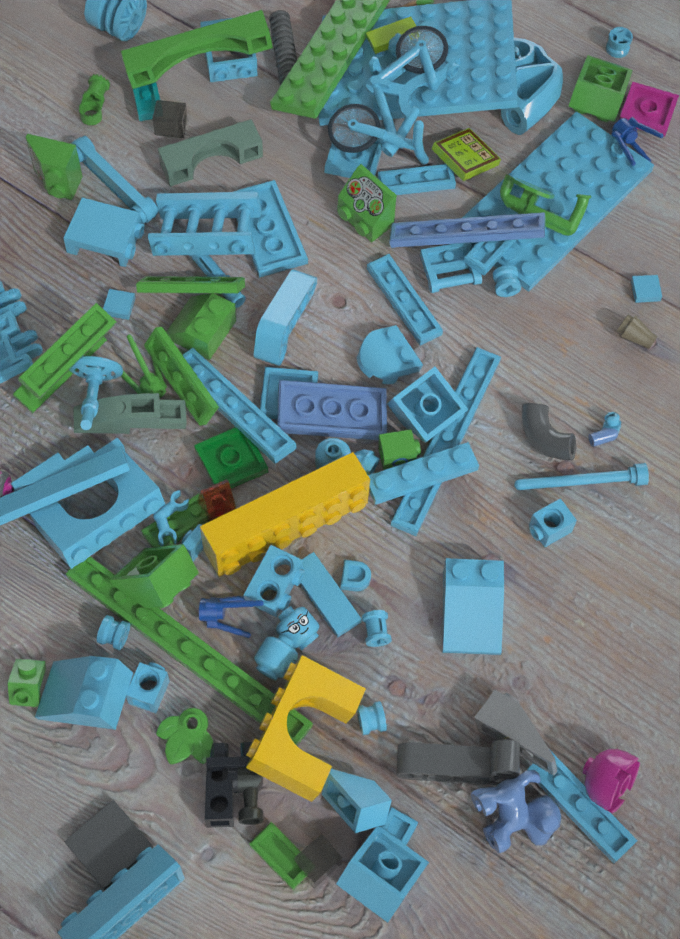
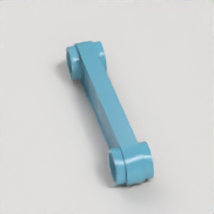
M87 136L79 137L71 142V144L76 145L79 162H83L130 210L140 212L142 224L148 223L156 217L159 211L155 202L148 196L144 198L97 153L93 143Z

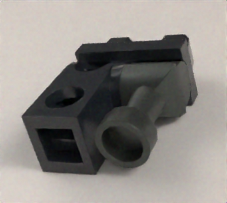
M252 742L241 743V757H229V745L227 743L212 744L210 758H206L204 819L206 828L234 827L233 793H243L244 808L238 812L239 823L244 825L263 823V810L257 807L258 791L262 788L263 776L246 768L250 757L246 756Z

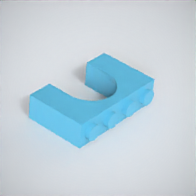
M124 450L123 452L130 470L107 480L108 484L118 493L115 504L106 513L92 519H77L70 516L58 502L29 513L38 531L70 569L84 562L95 552L109 545L113 540L166 505L159 487Z

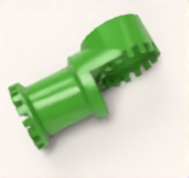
M93 74V76L89 77L88 90L83 93V98L79 105L80 119L86 125H96L101 122L102 107L105 102L104 94L110 88L108 79L105 80V77H102V75L96 74L95 76ZM89 110H94L97 112L92 116L85 115V112Z

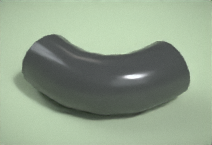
M538 403L523 404L521 411L523 430L531 445L546 457L574 460L576 454V438L574 433L558 432L551 426L549 422V406Z

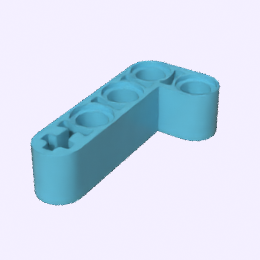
M294 269L289 272L259 321L255 338L254 358L277 366L282 364L287 350L288 337L314 294L317 277Z

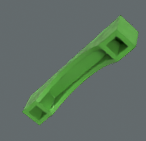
M259 10L122 50L121 54L132 89L157 82L171 67L197 54L226 50L251 55L271 49L273 46L263 11Z

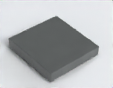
M114 800L64 841L104 891L113 884L111 880L119 871L124 868L129 870L138 862L136 858L142 851L148 847L153 849V845Z

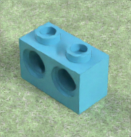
M270 545L243 595L245 601L262 600L264 602L263 606L254 607L277 618L280 611L284 612L289 606L292 598L289 594L293 586H299L304 577L305 570H302V559ZM280 565L291 567L290 571L285 575H279L275 572ZM267 590H275L277 592V596L273 600L267 601L262 598L263 593Z

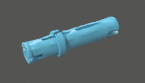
M188 255L207 277H231L226 275L209 255ZM241 292L238 294L218 293L222 294L226 300L235 303L236 308L243 305L246 297Z

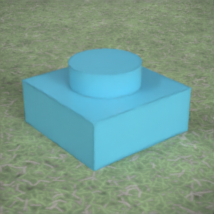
M200 524L193 531L189 530L181 544L185 545L193 562L203 550L200 526L202 525Z

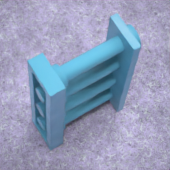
M258 192L157 193L156 203L160 218L163 219L161 233H148L153 256L255 254L252 232L247 231L250 218H261L262 209ZM214 218L211 232L196 233L199 219ZM224 218H239L237 232H222ZM174 219H188L186 233H171Z

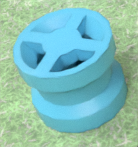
M624 27L613 28L609 33L606 51L615 58L625 57L630 50L633 34Z
M506 265L494 270L492 276L494 282L497 283L495 285V292L498 296L511 297L520 292L521 283L517 280L519 273L515 266Z
M106 615L98 630L97 643L102 645L108 643L114 649L121 650L129 635L130 622H118L114 620V617Z
M381 701L374 702L369 707L364 705L358 706L357 716L363 736L369 735L373 730L387 731Z

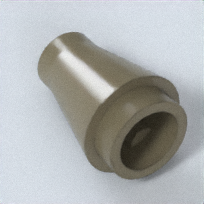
M628 314L616 330L621 334L620 337L644 346L647 349L652 346L658 337L636 315L633 317Z

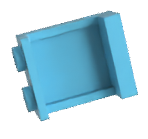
M82 198L63 239L66 251L69 254L77 255L79 249L82 248L116 257L119 259L120 266L126 267L128 260L133 259L135 255V244L138 239L142 238L145 225L142 224L140 212Z

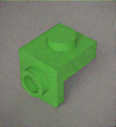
M31 659L15 660L8 679L10 705L39 706L40 687L46 672L45 661Z

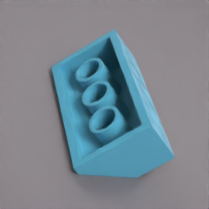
M159 844L153 849L151 847L146 848L136 858L138 862L129 870L126 868L122 869L112 878L111 882L113 884L104 892L102 890L95 892L86 901L88 906L79 914L73 912L61 923L62 928L57 933L62 939H118L185 879L181 866Z

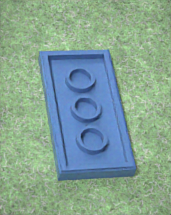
M279 380L277 426L286 434L379 440V434L387 433L386 388Z

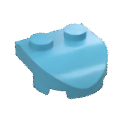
M397 325L370 332L361 344L357 355V363L362 372L369 378L374 375L377 378L383 379V384H395L398 377L419 372L423 367L422 362Z

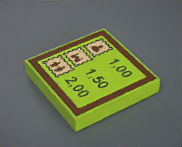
M470 128L433 143L432 150L462 181L499 166L501 158Z

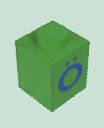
M412 429L379 434L378 450L383 470L416 460L417 456L421 455L419 440L414 439Z

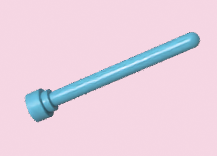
M646 463L633 464V467H628V470L518 479L515 481L514 487L517 490L622 481H629L630 484L634 483L635 486L648 485L649 473Z

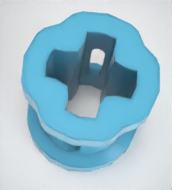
M373 610L362 615V621L366 623L368 636L365 639V643L369 647L384 646L392 641L386 625L388 613L384 610Z

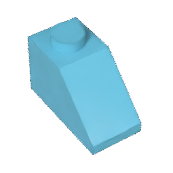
M334 769L330 770L323 786L322 795L354 833L386 824L392 800L375 781Z

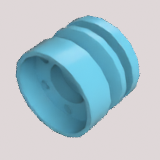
M86 0L85 20L89 25L101 31H107L109 35L115 36L121 41H128L137 34L143 24L147 10V0Z

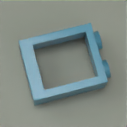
M232 18L200 22V26L204 27ZM212 52L204 53L210 82L258 76L256 53L247 54L248 58L213 62Z

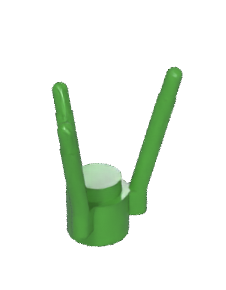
M128 334L127 339L144 376L139 380L140 386L124 371L121 377L137 394L159 393L160 399L166 393L165 389L167 388L161 370L152 358L156 376L150 373L133 337Z

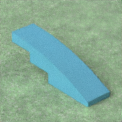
M116 438L95 453L87 445L66 460L59 453H56L13 481L11 486L15 492L118 447L125 451L124 445Z

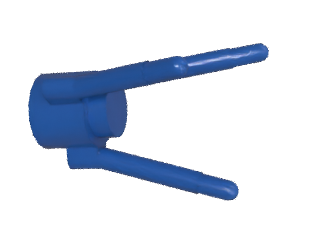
M633 117L629 120L622 118L613 126L611 135L619 143L632 166L636 164L625 143L630 144L639 155L651 162V159L635 142L638 137L637 128L659 138H663L664 135L655 129L639 123Z
M243 595L223 598H201L199 620L206 621L207 628H217L250 638L251 633L220 623L218 620H224L225 608L263 606L264 602L262 600L245 601Z

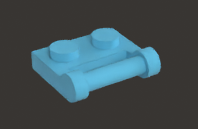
M471 242L421 249L420 258L426 273L430 293L439 292L443 288L469 283L473 285L482 284L481 273L463 262L464 257L473 248ZM469 269L470 271L467 274L437 278V274Z

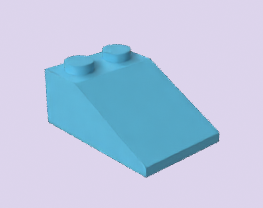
M446 558L443 569V653L501 655L504 561Z
M87 656L53 661L35 718L116 730L133 672L119 659Z

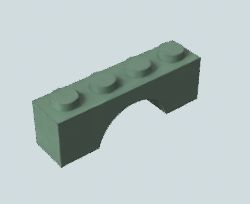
M252 119L158 148L159 162L171 187L193 180L197 165L204 159L212 156L230 157L239 164L262 158L263 141Z

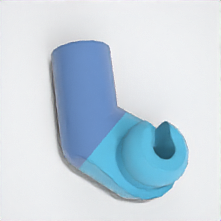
M616 412L607 413L602 430L588 435L592 447L614 441L618 437L621 428L619 414Z

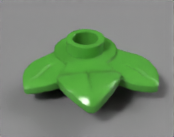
M189 708L183 711L180 716H169L160 723L156 735L167 740L165 753L169 764L182 762L190 755L202 764H206V758H210L213 739L207 732L208 718L202 710ZM192 717L198 721V725L194 729L188 727V720Z

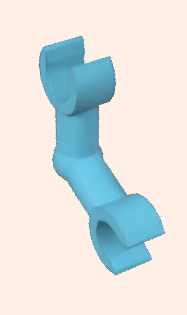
M180 490L173 492L170 497L171 501L153 514L159 530L158 541L160 546H164L163 537L171 536L174 543H177L176 532L169 527L167 518L175 511H184L189 506V499L181 504L175 502L181 496Z

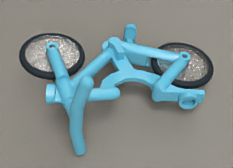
M416 26L403 33L396 45L397 60L385 69L380 67L378 58L373 56L370 59L371 77L368 78L366 87L368 92L375 96L385 129L380 128L379 118L371 108L362 104L343 106L332 115L328 124V136L336 148L348 153H358L378 142L383 144L381 150L389 157H392L399 148L414 150L415 156L421 164L425 165L429 162V157L425 153L423 146L424 123L421 120L415 121L420 110L415 106L410 107L409 97L415 89L421 86H427L430 90L435 91L447 76L451 79L454 78L460 68L458 65L459 57L454 55L443 69L435 72L443 64L448 54L447 40L438 29L431 26ZM407 70L420 74L410 79L405 85L393 82ZM385 94L399 97V107L405 119L398 131H396ZM414 124L413 139L406 138L408 132Z

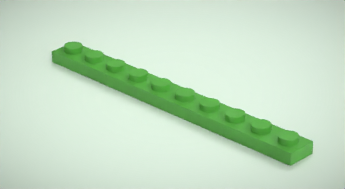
M88 557L84 562L68 570L66 576L69 580L123 621L130 622L131 627L261 724L267 712L272 714L275 705L271 704L274 693L160 608H144L115 588L109 581L114 574L92 557ZM293 709L287 716V730L292 741L298 746L313 727V723Z

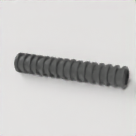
M277 10L270 14L269 22L279 85L281 86L296 63L297 55L290 15L284 10Z

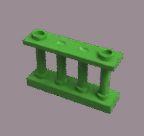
M95 303L19 377L18 381L23 385L13 393V396L31 413H34L73 375L69 370L83 356H92L107 341L104 335L115 326L116 321L101 306Z

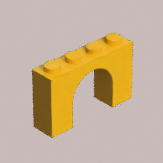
M302 655L296 664L292 662L289 664L283 676V679L287 680L284 689L280 687L277 689L271 701L275 708L272 714L266 713L259 726V729L263 731L260 739H254L247 751L246 756L250 757L246 768L312 802L321 793L332 766L304 752L295 745L287 730L288 713L298 707H313L347 724L355 715L366 688Z

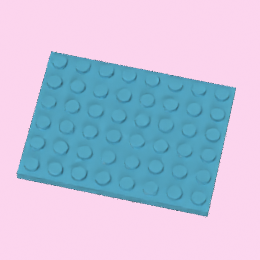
M467 0L384 9L372 30L411 16L416 26L434 27L445 36L448 43V54L443 64L435 72L443 69L454 55L459 57L458 65L460 68L454 78L451 79L447 76L435 91L430 90L427 86H421L412 92L409 97V105L411 108L414 106L419 108L420 113L418 117L518 107L512 0ZM420 32V38L411 41L412 46L414 47L419 40H424L432 64H434L443 53V43L433 33ZM366 38L319 113L320 126L328 125L332 115L341 107L349 104L365 105L377 114L379 120H382L375 96L370 94L366 87V82L371 77L369 61L375 56L379 59L380 67L385 69L396 61L397 57L393 56L389 50L375 54ZM420 61L413 65V67L422 68ZM407 70L393 82L405 85L410 79L420 74ZM385 94L392 119L404 118L398 103L399 97ZM350 110L341 114L334 124H345L351 119H355L357 122H364V119H374L365 111Z

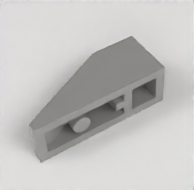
M494 690L474 717L478 731L494 741L514 740L519 742L521 757L554 776L557 772L555 757L523 710L519 701L511 694L505 693L503 695Z

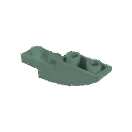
M159 393L128 394L97 399L99 403L98 412L93 418L92 427L89 430H84L80 426L82 404L73 407L74 433L129 434L130 428L186 429L187 424L185 400H159Z

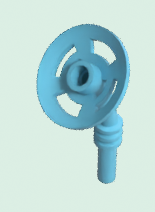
M83 356L69 370L71 373L86 379V383H88L87 395L81 406L82 419L80 426L84 430H89L92 427L93 418L97 415L99 385L102 384V381L116 379L123 374V367L119 363L95 356Z

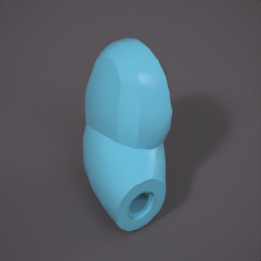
M514 38L518 107L501 109V118L505 126L512 133L522 135L548 114L559 99L563 85L562 68L548 56L543 47L526 39Z

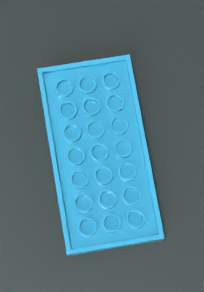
M576 111L509 175L555 195L554 199L539 196L536 205L568 220L577 202L578 197H576V194L591 195L577 231L573 235L566 236L545 227V238L517 239L495 263L494 267L515 266L519 273L517 280L520 281L521 287L529 292L652 172L654 164L627 146L636 162L632 166L619 143L612 135ZM503 180L462 218L503 215L508 210V207L500 197V188ZM514 184L510 194L521 198L524 188ZM471 242L472 247H474L478 242Z

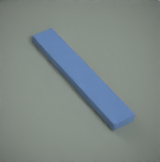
M545 212L392 223L389 242L391 248L545 238Z

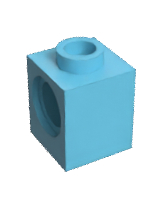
M560 498L532 515L529 530L536 541L540 540L542 545L547 547L570 534L577 520ZM544 522H553L556 527H549Z
M139 662L126 695L128 704L156 714L170 682L165 668L152 662L148 665ZM146 681H155L157 683L151 690L141 688Z

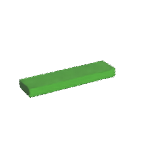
M145 276L136 283L137 293L238 294L245 288V278Z
M155 327L144 347L180 399L185 400L187 409L199 426L207 425L219 406L164 328Z

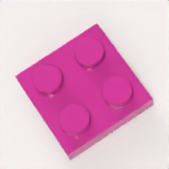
M632 82L619 120L622 118L629 120L633 117L639 123L657 130L665 137L679 95Z

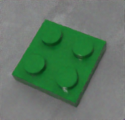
M236 427L194 445L195 451L218 494L269 472L268 466L257 446Z

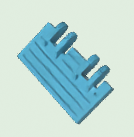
M1 281L0 384L26 371L33 364L32 359L43 353L41 344H34V341L38 338L36 331L28 330L21 333L15 318L23 314L27 309L23 301L15 302L20 300L22 296L20 290L14 288L5 291Z

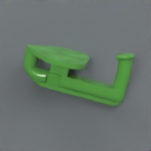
M507 174L500 188V197L508 209L511 208L518 214L545 212V227L566 236L573 235L577 231L587 209L589 199H591V195L576 194V197H578L577 202L568 220L536 205L539 196L554 199L555 195L547 190ZM514 184L524 188L521 198L510 194Z

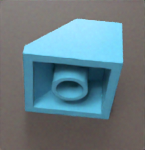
M433 367L387 403L401 424L408 430L412 429V433L425 443L468 411V408L436 367Z
M378 826L350 860L336 885L388 923L429 862Z

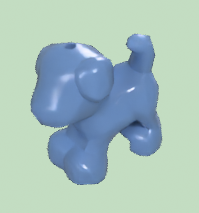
M535 770L525 771L515 779L504 780L496 787L481 788L471 792L475 808L478 811L483 810L484 816L492 814L496 810L498 803L499 817L494 823L483 828L490 847L495 849L497 853H502L509 849L511 846L510 836L516 831L524 829L533 844L542 846L547 844L550 836L561 825L559 807L551 797L544 795L536 797L529 803L525 801L524 787L530 782L539 784L541 781L539 773Z

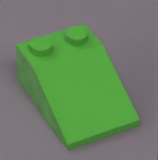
M588 55L576 82L568 107L573 108L575 112L577 111L580 114L589 113L595 115L601 121L615 122L633 70Z

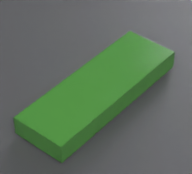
M211 485L189 499V506L186 510L175 511L167 518L169 527L176 532L177 542H179L189 530L193 531L198 524L204 525L226 512L228 506ZM155 521L142 529L141 532L151 547H160L158 541L159 530ZM171 536L163 537L164 546L175 544Z

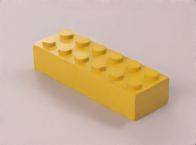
M354 452L200 526L203 550L218 577L225 574L232 575L239 571L241 566L249 562L255 563L262 560L270 545L282 550L288 547L293 540L301 536L303 538L315 533L317 528L325 524L332 525L349 512L356 513L362 510L368 503L370 478Z

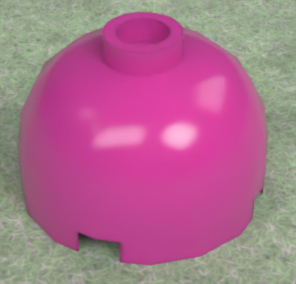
M607 749L600 752L595 759L590 757L585 763L582 772L586 775L585 789L590 799L610 813L616 812L625 801L619 797L624 794L626 789L630 791L633 787L640 767V762L637 761L639 758L620 749Z

